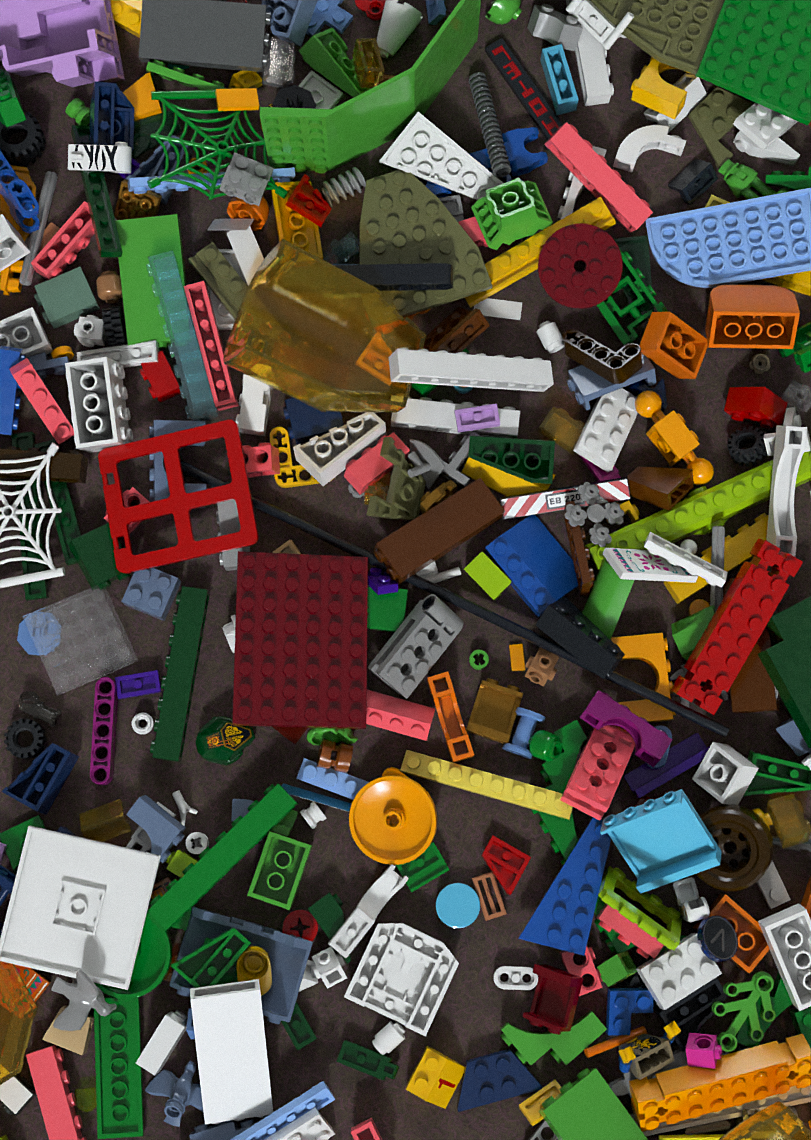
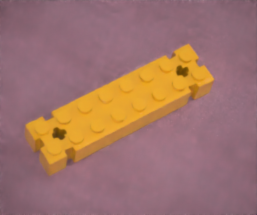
M799 1034L786 1038V1042L780 1044L777 1041L722 1055L721 1059H717L715 1069L686 1065L656 1073V1078L647 1079L646 1076L641 1080L629 1081L630 1094L632 1096L631 1106L637 1124L642 1132L654 1130L659 1126V1123L665 1121L667 1125L676 1124L682 1120L697 1118L711 1112H719L733 1106H741L744 1103L762 1100L776 1094H784L792 1086H796L797 1089L806 1088L811 1085V1048L804 1035Z

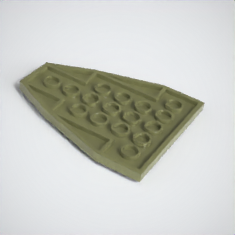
M724 0L590 1L615 26L620 23L627 12L632 13L634 18L621 33L658 62L696 75Z
M397 170L366 180L360 219V264L447 263L453 265V288L448 290L361 291L373 327L492 289V283L477 245L440 199L411 172L407 173Z

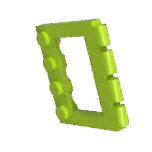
M609 866L604 873L598 896L602 898L601 900L614 910L617 909L618 913L632 923L638 924V927L650 936L656 937L657 941L668 949L675 950L680 944L681 914L676 909L663 905L662 900L654 894L650 895L647 892L640 894L636 888V881L631 882L625 877L626 875L623 871ZM614 888L621 889L628 897L639 902L646 910L661 918L667 924V930L616 894Z

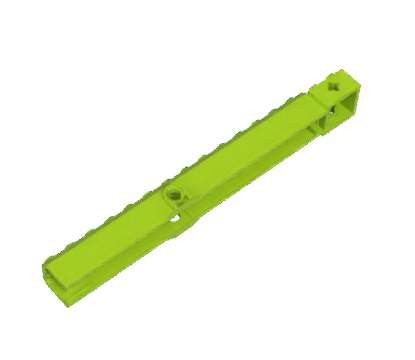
M811 451L803 453L798 468L795 488L811 481ZM773 460L712 488L707 489L706 486H702L690 492L683 501L677 503L670 511L663 509L609 534L612 541L604 547H600L599 544H593L592 542L585 545L584 548L588 547L589 554H591L592 560L598 571L594 572L595 576L597 577L605 558L603 555L605 548L647 550L644 544L650 532L671 543L678 542L693 534L706 535L712 532L713 526H723L730 517L769 500Z

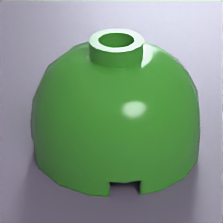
M493 0L490 10H487L484 17L501 25L507 24L512 18L516 20L522 11L519 8L521 0Z

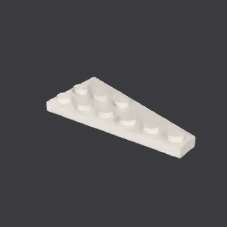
M417 112L379 161L407 173L411 172L416 177L476 200L486 196L485 190L503 184L501 180L420 112Z

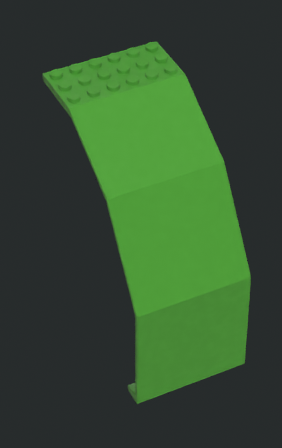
M460 0L412 68L333 109L260 107V119L270 167L274 169L295 168V172L299 173L306 172V170L325 173L333 171L398 137L417 112H420L422 115L425 114L478 40L481 0Z

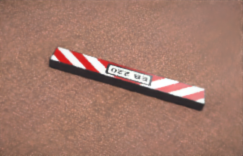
M627 477L590 483L591 485H596L599 489L600 499L595 504L630 499ZM580 485L500 497L501 506L505 510L504 520L565 510V503L569 501H574L575 505L578 504L581 507L590 505L580 499L581 495L578 493Z

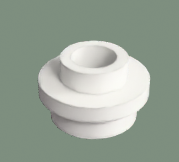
M138 713L134 716L132 728L136 733L147 734L153 729L154 721L149 714ZM141 720H146L147 722L144 728L139 726Z

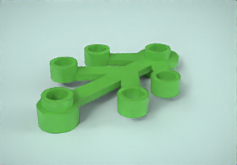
M764 971L757 972L753 975L751 981L738 984L727 982L723 990L730 997L737 996L739 992L751 991V993L745 999L727 1003L716 1001L712 1004V1012L717 1016H724L728 1012L739 1010L728 1030L720 1033L717 1038L718 1045H721L722 1050L725 1052H732L737 1047L735 1036L747 1017L750 1023V1029L748 1030L749 1038L756 1042L763 1039L764 1033L760 1029L756 1002L759 997L763 1006L760 1011V1017L766 1022L774 1021L776 1014L772 1009L769 994L773 989L774 981L769 973ZM764 979V985L760 987L759 980ZM730 986H734L733 993L728 992ZM722 1005V1011L717 1013V1006ZM767 1011L771 1012L769 1018H765V1013ZM755 1030H758L759 1035L758 1037L754 1038L753 1032ZM728 1037V1043L723 1045L722 1040Z

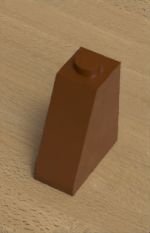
M637 467L627 476L630 496L669 511L694 487L693 470Z

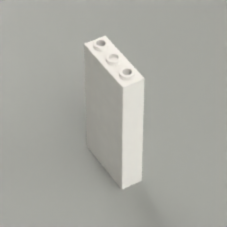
M259 979L191 988L190 1000L205 1124H219L230 1120L241 1121L245 1118L263 1117L272 1114L273 1106Z

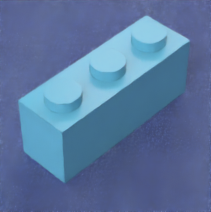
M562 44L542 49L540 61L556 115L576 111L578 96Z

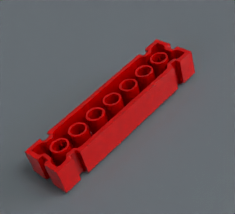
M758 538L750 552L754 556L752 561H745L686 662L684 666L688 670L684 677L679 675L671 688L677 695L691 703L693 701L694 704L715 715L723 701L719 698L722 690L729 691L789 587V584L786 583L788 576L795 577L803 561L791 554L780 551V548ZM768 566H771V572L767 570ZM702 681L706 682L705 686L700 685Z

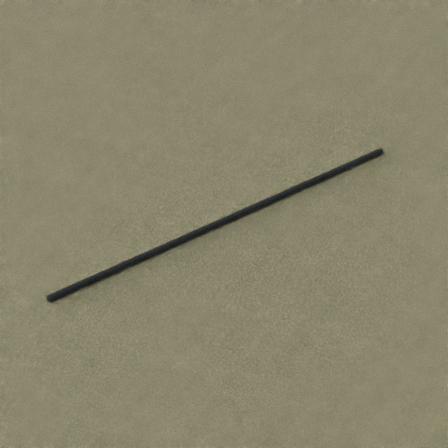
M180 459L183 473L212 487L230 484ZM251 494L253 507L355 557H368L369 564L384 571L387 570L384 563H380L373 553ZM416 574L405 580L596 674L556 642ZM615 671L605 678L723 737H726L730 727Z

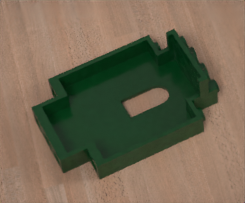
M811 597L770 618L765 628L775 645L758 653V656L808 748H811Z

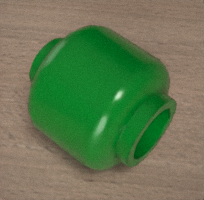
M539 730L530 737L529 748L532 756L549 762L559 757L562 752V743L556 734Z

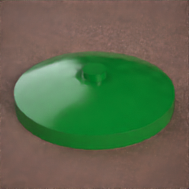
M147 912L129 989L125 990L99 983L94 984L105 994L120 999L137 998L155 989L167 975L172 962V942L168 931Z

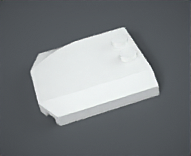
M378 923L344 997L426 1036L459 962L443 942L404 923Z

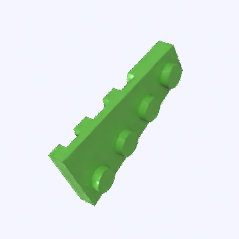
M153 60V63L148 62L146 72L151 75L156 73L163 79L169 81L177 80L182 85L192 88L197 87L198 90L227 89L224 88V84L215 80L212 83L204 81L205 77L194 73L193 76L184 74L185 70L173 67V70L166 68L165 63Z

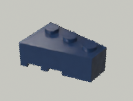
M52 743L32 762L33 764L26 771L21 772L17 779L1 792L31 809L47 815L79 756Z

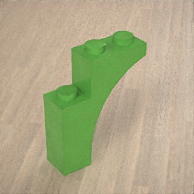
M589 1010L572 1023L571 1031L561 1032L560 1035L551 1032L526 1031L506 1022L500 1028L503 1032L500 1036L508 1046L513 1044L518 1051L515 1054L523 1064L528 1062L532 1065L552 1048L553 1051L550 1054L558 1063L563 1061L567 1065L605 1032L607 1028Z

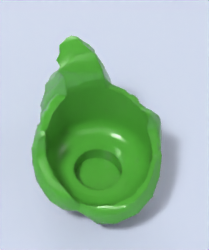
M310 728L307 731V741L313 745H321L323 739L335 741V743L343 741L346 744H354L358 740L356 736H353L352 729Z

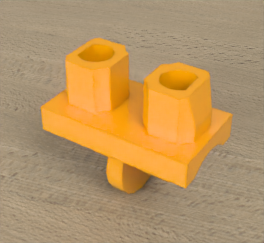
M19 259L0 272V290L3 291V295L10 296V292H21L22 284L19 282V279L13 278L14 273H21L23 260Z

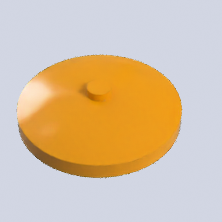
M387 775L372 780L357 793L350 808L349 826L355 843L365 855L383 864L399 865L416 859L430 846L437 830V811L431 796L419 783L404 776Z

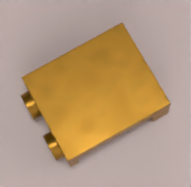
M489 678L486 681L482 680L466 731L503 744L508 743L517 715L515 711L523 697V693L519 692L520 688L507 685V688L499 686L498 681Z

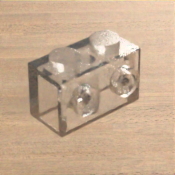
M271 38L269 46L265 45V54H268L267 66L263 68L262 84L282 89L294 81L295 71H293V64L296 59V52H294V43Z

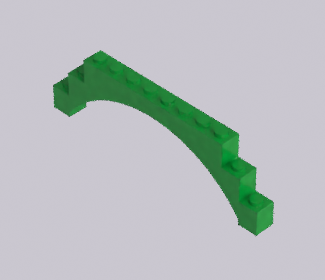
M577 720L553 733L559 736L563 753L558 758L540 765L542 770L539 772L545 782L549 781L551 784L544 789L563 794L574 770L581 744L587 740ZM530 809L534 815L536 813L539 815L541 821L538 823L544 834L549 833L552 839L549 843L554 852H559L563 860L560 862L563 866L578 842L572 813L570 820ZM599 896L594 911L595 917L598 916L606 904ZM596 918L594 920L599 932L604 931L608 939L605 940V943L611 953L615 951L616 954H619L635 946L632 943L629 946L617 938L619 936L617 932L613 929L608 932L598 925L600 923L599 919ZM680 935V940H682L686 936ZM663 946V948L661 949V951H660L659 953H661V952H663L664 950H666L667 947H666V946Z

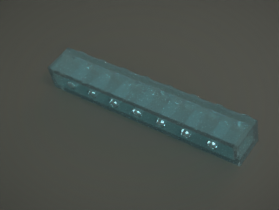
M172 250L149 256V264H146L149 276L154 278L155 284H152L154 296H159L160 304L157 307L160 317L164 316L166 324L163 325L165 336L170 337L172 344L168 345L171 358L175 357L177 365L174 366L176 377H181L182 386H179L182 398H186L188 406H185L188 419L192 418V421H204L218 417V411L214 404L175 254Z

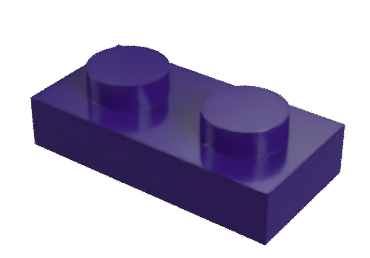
M371 568L368 571V585L377 595L398 592V583L392 580L383 569Z
M158 670L115 677L118 699L162 692Z

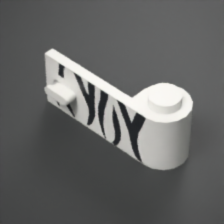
M115 142V145L68 144V170L131 173L132 147H128L126 142Z

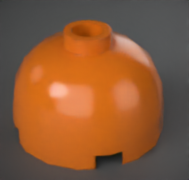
M233 196L227 207V213L231 219H254L250 225L252 231L261 230L269 216V205L264 197L260 205L257 206L255 204H248L244 200Z

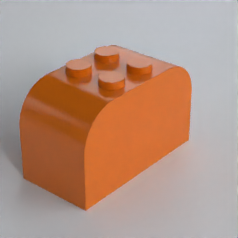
M720 285L713 288L710 292L705 327L708 348L793 349L800 316L794 293L784 287L775 285Z

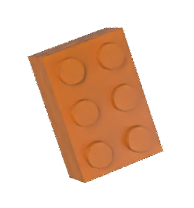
M652 312L639 346L643 355L678 379H696L708 343L704 336L673 313Z
M720 894L709 907V917L699 920L693 928L703 936L704 925L708 919L721 917L727 920L733 927L737 938L736 951L729 960L744 973L750 974L770 949L759 923L726 894Z

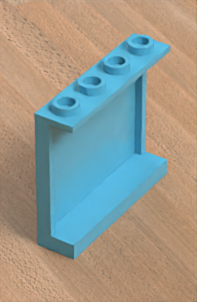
M682 789L675 792L670 791L655 800L649 799L642 805L629 807L624 812L616 815H608L602 821L601 835L608 833L637 877L636 888L640 894L720 865L722 851Z

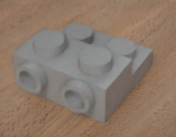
M234 153L222 179L220 191L228 196L240 198L248 204L259 206L274 168Z

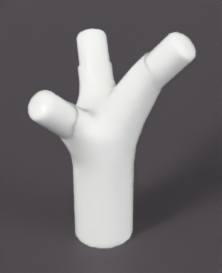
M180 790L172 793V796L180 812L181 824L185 826L187 812L197 814L198 811L191 808L185 802Z

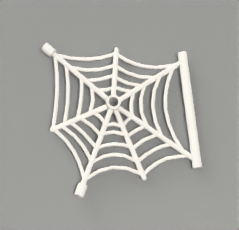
M53 442L45 455L16 460H0V464L43 459L38 466L0 470V473L6 474L36 470L30 480L0 481L2 485L26 484L23 490L15 492L1 491L0 489V500L4 504V507H0V512H2L0 520L4 518L0 525V536L3 531L9 530L22 531L25 536H5L0 539V543L4 540L18 538L30 541L34 548L11 546L0 549V553L9 550H28L40 554L43 560L30 557H15L0 561V565L11 561L24 560L46 564L51 569L1 579L0 588L65 576L66 574L64 567L55 568L49 549L51 525L56 513L62 512V509L57 508L50 487V458L59 449V446ZM45 465L46 485L53 508L46 509L40 489V475ZM36 478L38 498L43 509H37L32 496L31 485ZM27 491L33 509H26L23 497ZM19 494L12 506L9 505L4 496ZM19 503H21L22 509H18ZM42 513L38 521L35 541L31 536L32 522L35 514ZM45 513H53L46 532V556L40 548L39 533ZM19 514H23L22 523L18 519ZM32 514L27 530L25 528L26 515ZM10 518H12L18 525V527L5 526Z

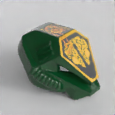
M217 716L213 717L200 729L196 736L195 744L198 754L204 760L226 766L240 759L244 748L250 746L254 741L255 734L253 727L232 725V718Z

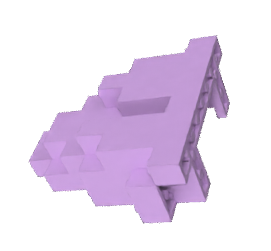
M0 0V61L2 60L6 71L22 77L48 72L53 75L56 82L70 87L94 83L95 81L114 83L125 80L110 0Z

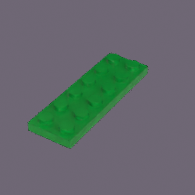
M140 997L132 999L104 998L108 1004H116L117 1007L107 1016H101L94 1009L98 1139L144 1136L142 1067L136 1064L142 1053Z

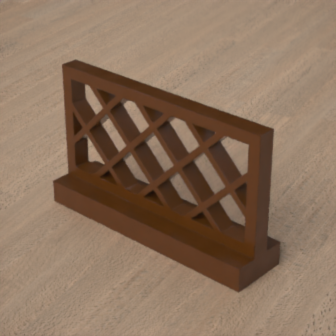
M458 307L411 350L427 349L429 352L441 350L448 351V353L462 352L490 325L480 309L475 308L473 311Z

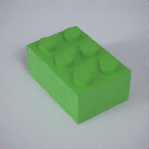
M269 831L247 896L291 910L313 846Z

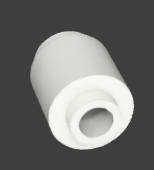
M546 321L538 326L537 334L545 350H548L551 354L564 347L562 335L555 322L550 323V321Z
M390 1021L374 1036L375 1039L372 1041V1044L382 1055H385L387 1052L390 1053L405 1039L403 1035L405 1030L398 1022L393 1023Z

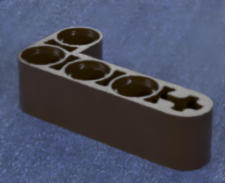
M576 329L567 330L562 334L564 351L568 357L613 384L625 382L643 366L641 348L638 344L630 343L614 352Z

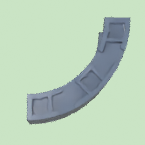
M193 907L177 960L201 947L205 937L214 939L234 927L251 942L248 947L259 946L270 957L272 985L269 991L261 996L263 1015L268 1017L267 1021L275 1024H280L281 1021L290 1022L313 942L253 922ZM174 969L169 986L177 989V994L189 997L190 989L195 987Z

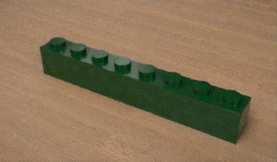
M182 586L181 592L178 591L176 604H179L178 613L174 612L172 624L175 625L174 634L171 633L169 638V646H172L170 655L167 654L165 660V667L168 668L167 676L162 678L161 688L164 689L163 697H160L158 701L160 716L159 719L155 720L154 732H157L156 739L152 740L150 753H153L152 757L155 759L181 762L210 597V592L206 589Z

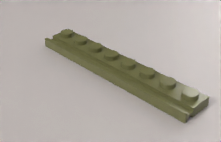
M213 242L188 259L192 267L267 362L272 365V368L290 390L314 373L311 365Z

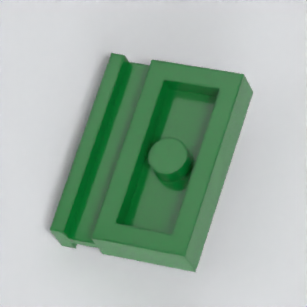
M434 842L416 859L396 865L402 877L407 876L409 878L406 884L411 892L449 871Z

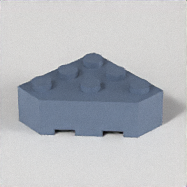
M261 0V5H266L268 12H271L270 29L272 34L285 43L301 47L318 0Z

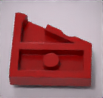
M304 174L289 197L286 206L321 227L332 208L322 198L317 188L314 189L308 182L310 179L308 175Z
M493 835L481 855L508 895L512 894L531 859L527 854Z

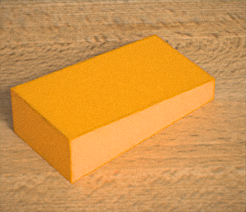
M523 644L509 645L511 672L525 671Z

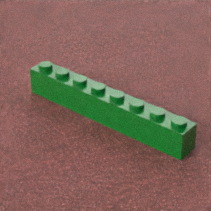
M280 784L269 786L264 791L265 797L260 802L255 800L247 808L249 812L244 817L240 815L232 822L233 828L228 833L224 831L215 839L216 845L211 849L207 847L199 855L200 860L195 865L193 863L189 864L182 871L184 876L179 881L174 879L166 887L168 891L162 897L158 895L149 903L151 908L148 912L166 931L178 922L298 804Z

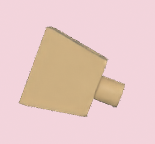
M67 1005L62 1006L42 1040L84 1055L88 1050L94 1016L88 1014L81 1030H60L54 1028L53 1024L56 1018L67 1008Z

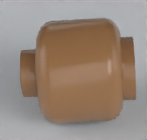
M115 271L102 272L101 276L96 279L98 297L106 300V303L109 304L117 303L118 299L123 297L121 277Z

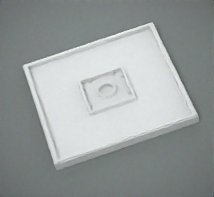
M28 826L0 937V961L76 978V973L82 970L94 983L128 990L161 855Z

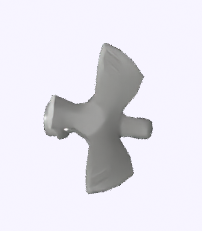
M82 970L76 973V978H72V983L57 977L51 991L63 994L70 1000L67 1008L54 1021V1028L60 1030H81L91 1008H94L101 1016H107L117 1007L116 1004H108L105 1001L102 991Z

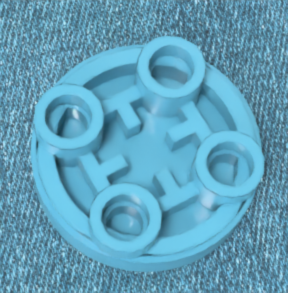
M453 883L444 887L438 894L436 911L441 921L453 928H463L476 920L480 911V900L477 893L470 886L463 883Z

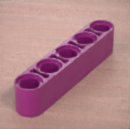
M108 677L100 678L95 685L90 778L95 784L99 785L109 784L113 779L118 697L116 683ZM108 682L111 683V691L103 693V685ZM109 704L110 712L107 715H102V706ZM108 726V735L105 737H101V727ZM106 747L108 755L106 758L100 759L98 752L101 748ZM101 769H104L107 773L103 781H99L97 778V773Z

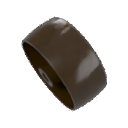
M722 804L703 813L700 816L701 820L712 837H717L719 840L717 845L722 851V860L719 866L699 872L697 876L706 884L724 891L742 890L758 882L767 872L772 862L774 851L773 838L764 820L747 807L735 804ZM723 828H730L731 833L725 834ZM739 833L744 834L747 839L742 840ZM733 841L737 847H734L733 850L729 849V844L726 845V842ZM743 849H749L751 855L749 857L744 856L742 853ZM736 859L738 866L732 867L730 860Z

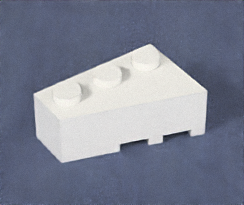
M246 361L245 373L242 379L243 391L239 397L240 414L236 416V423L239 426L240 433L265 436L275 377L271 364Z

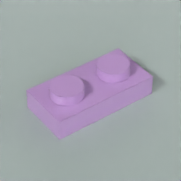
M497 404L454 411L458 433L500 426Z

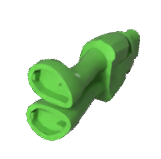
M730 159L718 170L724 176L728 187L737 198L740 196H744L747 200L758 198L759 196L750 189L751 186L763 197L790 192L785 188L779 191L772 190L757 177V171L744 164L733 163Z

